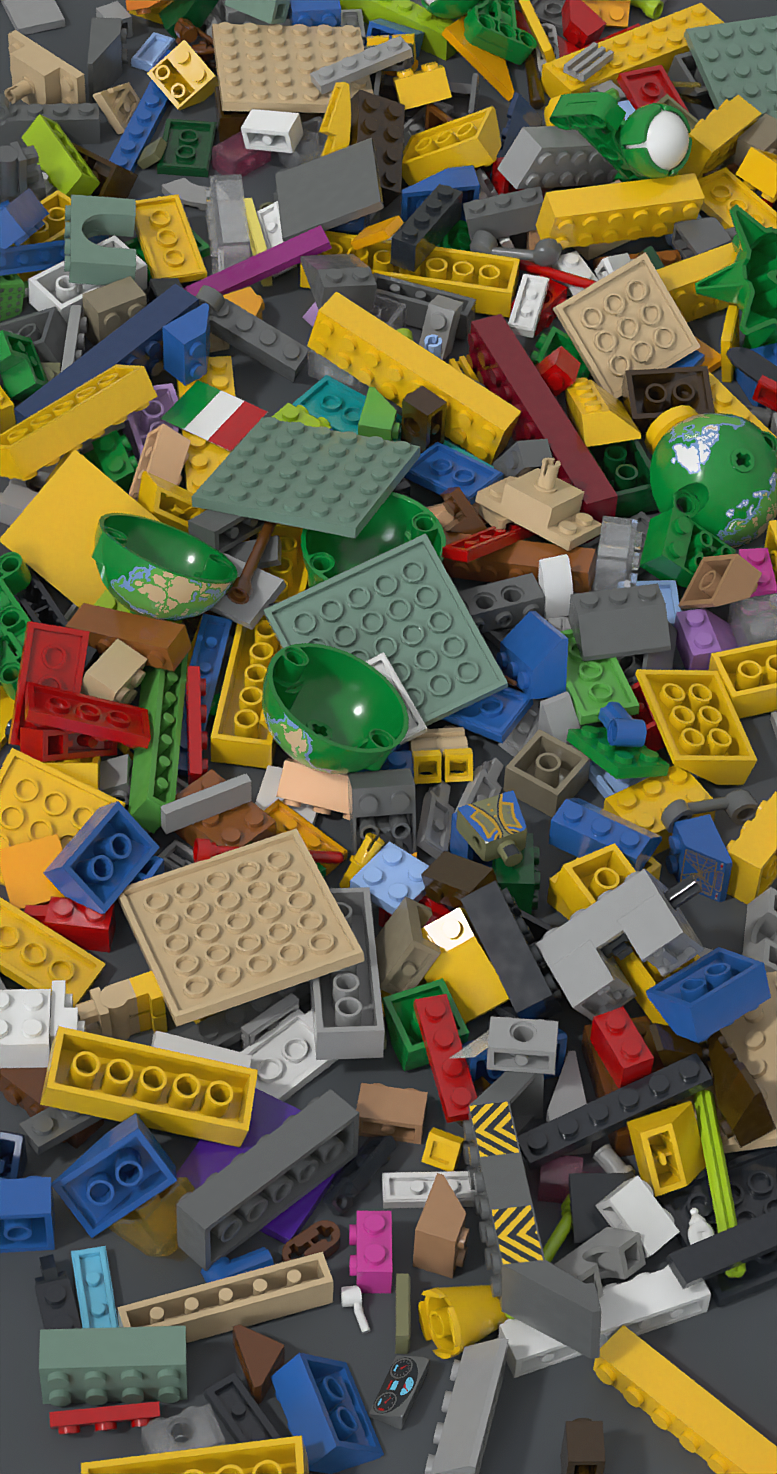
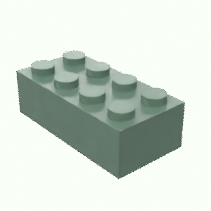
M186 1326L40 1330L39 1374L43 1404L62 1407L70 1403L103 1405L106 1402L137 1404L142 1401L175 1403L179 1400H188Z

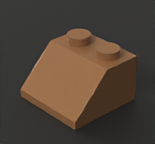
M739 554L703 557L678 606L681 609L717 607L750 598L757 589V582L762 573Z
M439 1173L435 1177L415 1229L413 1267L453 1278L456 1267H463L468 1253L466 1244L470 1229L465 1228V1210L445 1176Z

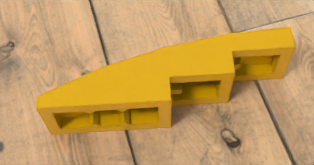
M335 83L319 132L328 135L321 157L349 146L351 127L349 83Z

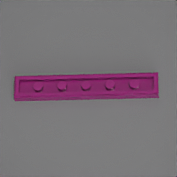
M320 225L183 289L196 296L201 287L207 285L225 295L246 288L301 263V256L318 255L332 247Z

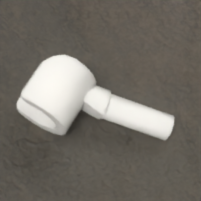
M358 1286L341 1287L342 1308L354 1307V1314L362 1333L370 1332V1327L363 1312L361 1289Z

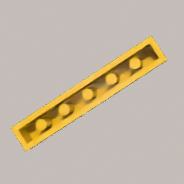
M625 1325L600 1348V1356L595 1358L593 1367L598 1378L603 1383L612 1385L619 1390L629 1404L634 1407H640L650 1415L652 1421L659 1428L668 1430L676 1436L686 1450L691 1453H697L707 1461L708 1466L716 1474H777L776 1445Z

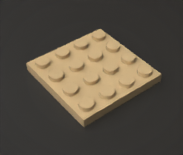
M646 252L553 308L595 382L615 398L622 396L621 387L625 371L667 368L701 347Z

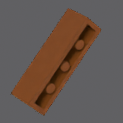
M87 603L81 605L65 626L67 628L90 631L88 646L97 649L100 655L119 639L146 657L145 665L175 671L192 648L186 627L183 624L143 617Z

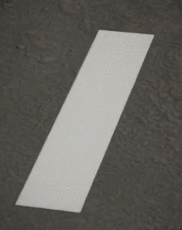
M489 1030L450 1058L476 1057L488 1048Z

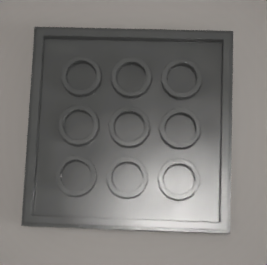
M372 138L275 174L281 233L284 242L320 225L326 231L384 208L376 149Z

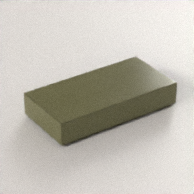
M396 1273L395 1354H408L410 1349L409 1274Z

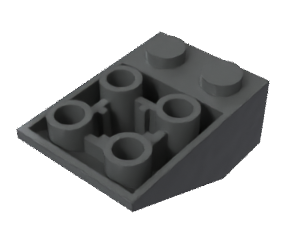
M411 769L348 773V798L353 855H356L367 833L376 835L371 848L380 837L385 842L384 846L390 841L409 854L415 853L416 803L415 782Z

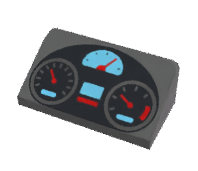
M396 1355L369 1412V1417L402 1430L429 1372L430 1359Z

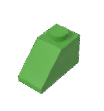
M369 387L358 423V435L367 437L378 436L383 438V440L393 441V439L398 440L401 423L396 422L397 410L375 387Z

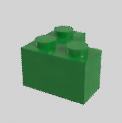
M1 330L0 375L4 383L3 390L10 399L23 402L47 384L48 380L32 339Z

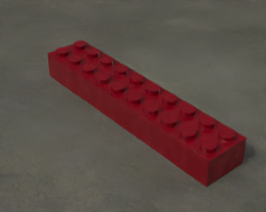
M502 314L471 321V332L468 334L469 354L466 355V360L477 375L479 382L484 384L486 389L521 411L511 435L513 440L548 439L552 458L555 459V462L559 461L561 463L557 478L584 491L580 513L589 514L594 520L603 524L600 535L604 534L607 522H614L618 495ZM598 535V536H596V537H594V538H592V539L586 541L585 543H588V542L594 540L595 538L599 537L600 535Z

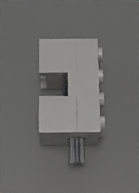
M646 869L628 875L624 883L614 890L602 893L598 897L597 902L588 908L576 911L572 914L570 920L562 926L547 931L543 939L536 943V946L571 1006L593 1021L594 1016L620 1008L637 995L613 957L615 955V957L618 956L622 960L633 952L632 945L643 962H650L659 970L663 977L705 950L679 908L702 892V887L691 874L668 890L664 884Z

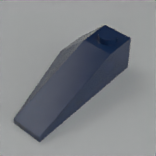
M514 92L507 112V118L509 119L506 128L502 130V146L496 156L497 158L505 157L522 127L542 126V117L520 93Z

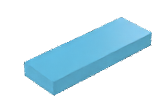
M106 1246L71 1251L82 1328L119 1327Z

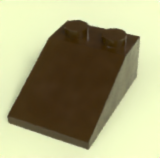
M708 366L625 371L621 387L624 407L641 435L646 434L652 422L659 415L673 407L683 405L692 407L698 414L715 413Z

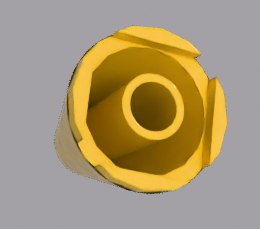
M491 1285L431 1288L423 1291L421 1295H425V1299L418 1304V1315L422 1333L426 1341L433 1340L437 1349L432 1351L442 1359L457 1356L463 1352L464 1347L474 1345L499 1329L500 1324L509 1319L501 1310L499 1297L492 1296Z

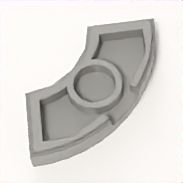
M186 178L161 185L162 193L165 196L179 194L183 207L186 205L199 207L200 211H217L231 208V200L219 185L212 187L198 186L189 182Z

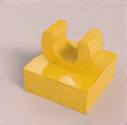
M433 1127L429 1132L421 1162L445 1171H455L465 1139Z

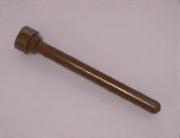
M264 522L240 577L236 578L231 589L226 594L232 602L246 604L249 601L253 592L251 580L277 523Z

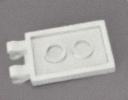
M300 1009L292 1012L279 1022V1025L266 1032L254 1044L241 1051V1053L252 1055L250 1068L258 1070L255 1088L281 1101L291 1097L338 1060H316L312 1009L306 1014Z

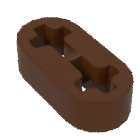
M328 1220L314 1223L283 1246L282 1262L293 1260L291 1259L292 1253L298 1256L304 1253L305 1257L323 1252L325 1259H327L339 1249V1227L334 1222ZM322 1234L324 1237L331 1235V1241L328 1242L326 1239L319 1241V1235Z

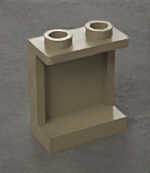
M406 896L375 938L380 989L389 994H395L416 987L441 954L439 945L424 939L422 936L421 928L424 927L432 916L431 908Z

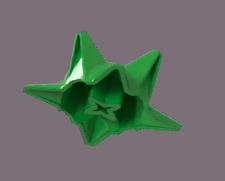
M736 204L729 210L736 231V235L732 240L733 248L738 253L735 261L696 282L695 289L696 294L738 305L742 312L739 329L745 334L743 348L753 349L777 343V229L773 227L765 228Z

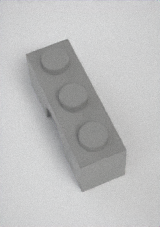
M58 463L37 470L38 474L29 480L10 479L7 488L3 493H0L1 523L11 526L46 484V479Z
M772 887L768 888L747 905L742 953L743 956L763 962L766 973L777 971V890Z
M606 1227L554 1265L585 1284L595 1283L599 1299L604 1295L601 1279L619 1278L625 1280L646 1265L639 1232Z

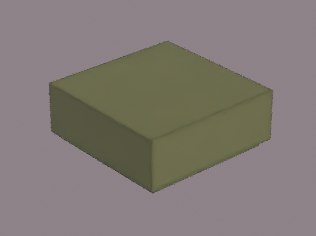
M160 137L144 147L137 164L142 169H146L161 160L167 142Z

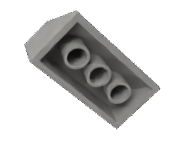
M498 1338L464 1347L461 1360H454L450 1380L455 1381L453 1392L448 1390L445 1392L442 1412L447 1414L444 1423H437L433 1444H437L438 1448L436 1455L429 1454L425 1474H479L504 1378L509 1339Z

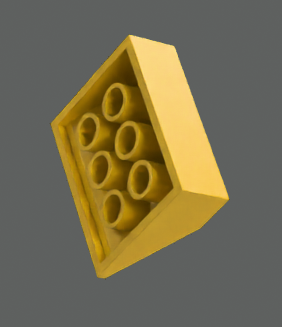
M637 669L636 677L672 763L716 785H744L757 762V758L719 672L707 670Z

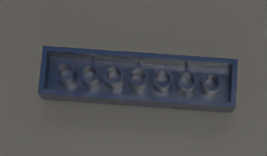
M175 283L14 408L17 424L116 364L144 366L150 380L154 376L159 375L164 369L163 326L199 307V299Z

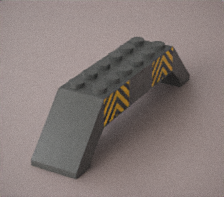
M505 1071L469 1105V1120L463 1121L464 1139L469 1141L468 1144H463L465 1165L470 1164V1167H472V1169L468 1170L470 1190H475L477 1193L473 1198L475 1215L481 1216L483 1220L479 1222L481 1243H486L488 1247L485 1249L487 1270H492L494 1276H490L492 1296L499 1297L502 1312L590 1359L599 1358L601 1307L595 1283L585 1284L545 1260L517 1138L535 1119H543L544 1074Z

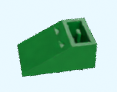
M671 508L650 519L639 566L660 580H676V585L687 588L703 557L736 554V550L675 508Z

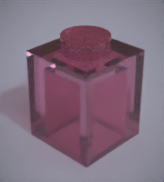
M561 1156L542 1165L538 1201L563 1203L569 1194L568 1174L589 1173L582 1171L583 1158Z

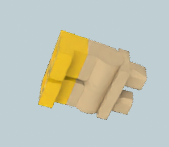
M452 725L438 729H427V732L409 741L415 784L441 783V767L445 782L473 781V752L471 748H468L464 727ZM460 770V771H463V772H462V773H451L450 771ZM421 772H431V773H433V774H430V775H422V774H419V773H421Z
M152 971L108 985L102 991L99 987L90 989L91 1000L75 1005V1007H78L79 1021H85V1032L125 1041L131 1035L153 1029L154 1033L156 1030L164 1033L168 1032L165 1001Z

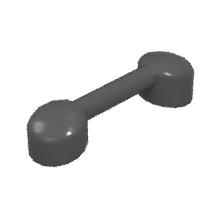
M484 230L476 231L470 243L471 252L534 261L539 266L545 267L557 263L562 252L561 244L557 243V240L550 238L538 241L534 250L497 247L496 238Z
M735 790L725 797L690 803L678 799L664 809L661 815V822L669 833H673L674 822L691 819L694 814L725 810L733 823L744 825L747 820L752 821L755 818L759 804L752 794L745 790Z

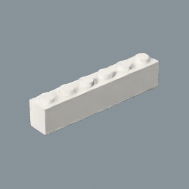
M667 1265L662 1270L651 1274L648 1272L641 1273L632 1280L621 1284L611 1283L602 1288L604 1295L599 1298L601 1307L600 1348L623 1325L638 1336L707 1312L711 1293L705 1281L683 1289L669 1265ZM507 1319L499 1326L498 1338L509 1339L506 1361L514 1378L583 1355L517 1319Z

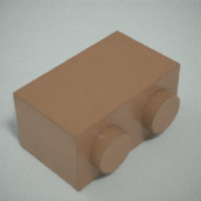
M361 1083L356 1111L359 1112V1136H393L396 1141L421 1145L428 1092L418 1091L414 1088L388 1087L380 1083Z

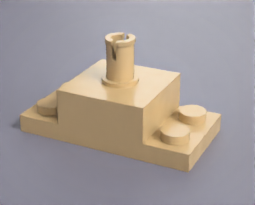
M17 30L8 34L12 86L5 89L4 94L11 104H15L20 99L27 104L86 103L85 78L82 72Z
M544 458L541 469H534L520 477L509 476L478 491L475 502L567 551L600 535L603 524L594 520L591 515L580 513L584 491L557 478L561 463L559 461L555 462L553 458Z

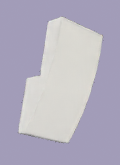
M565 554L539 560V585L545 595L544 618L548 620L549 617L568 616L570 595L573 594L569 557Z

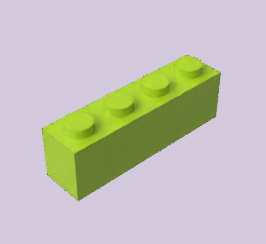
M39 114L21 137L27 147L33 145L39 156V163L37 165H40L41 170L46 172L49 183L71 198V195L90 196L100 184L99 180L59 124Z

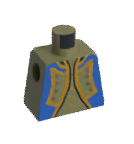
M513 790L458 807L456 829L483 861L488 862L501 857L508 867L515 866L521 862L523 856L520 851L526 846L527 828Z

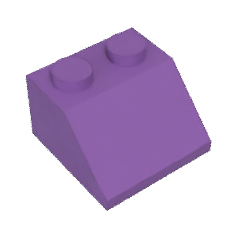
M701 608L676 612L674 627L678 630L676 646L686 670L708 671L711 653L739 648L730 624L707 609Z

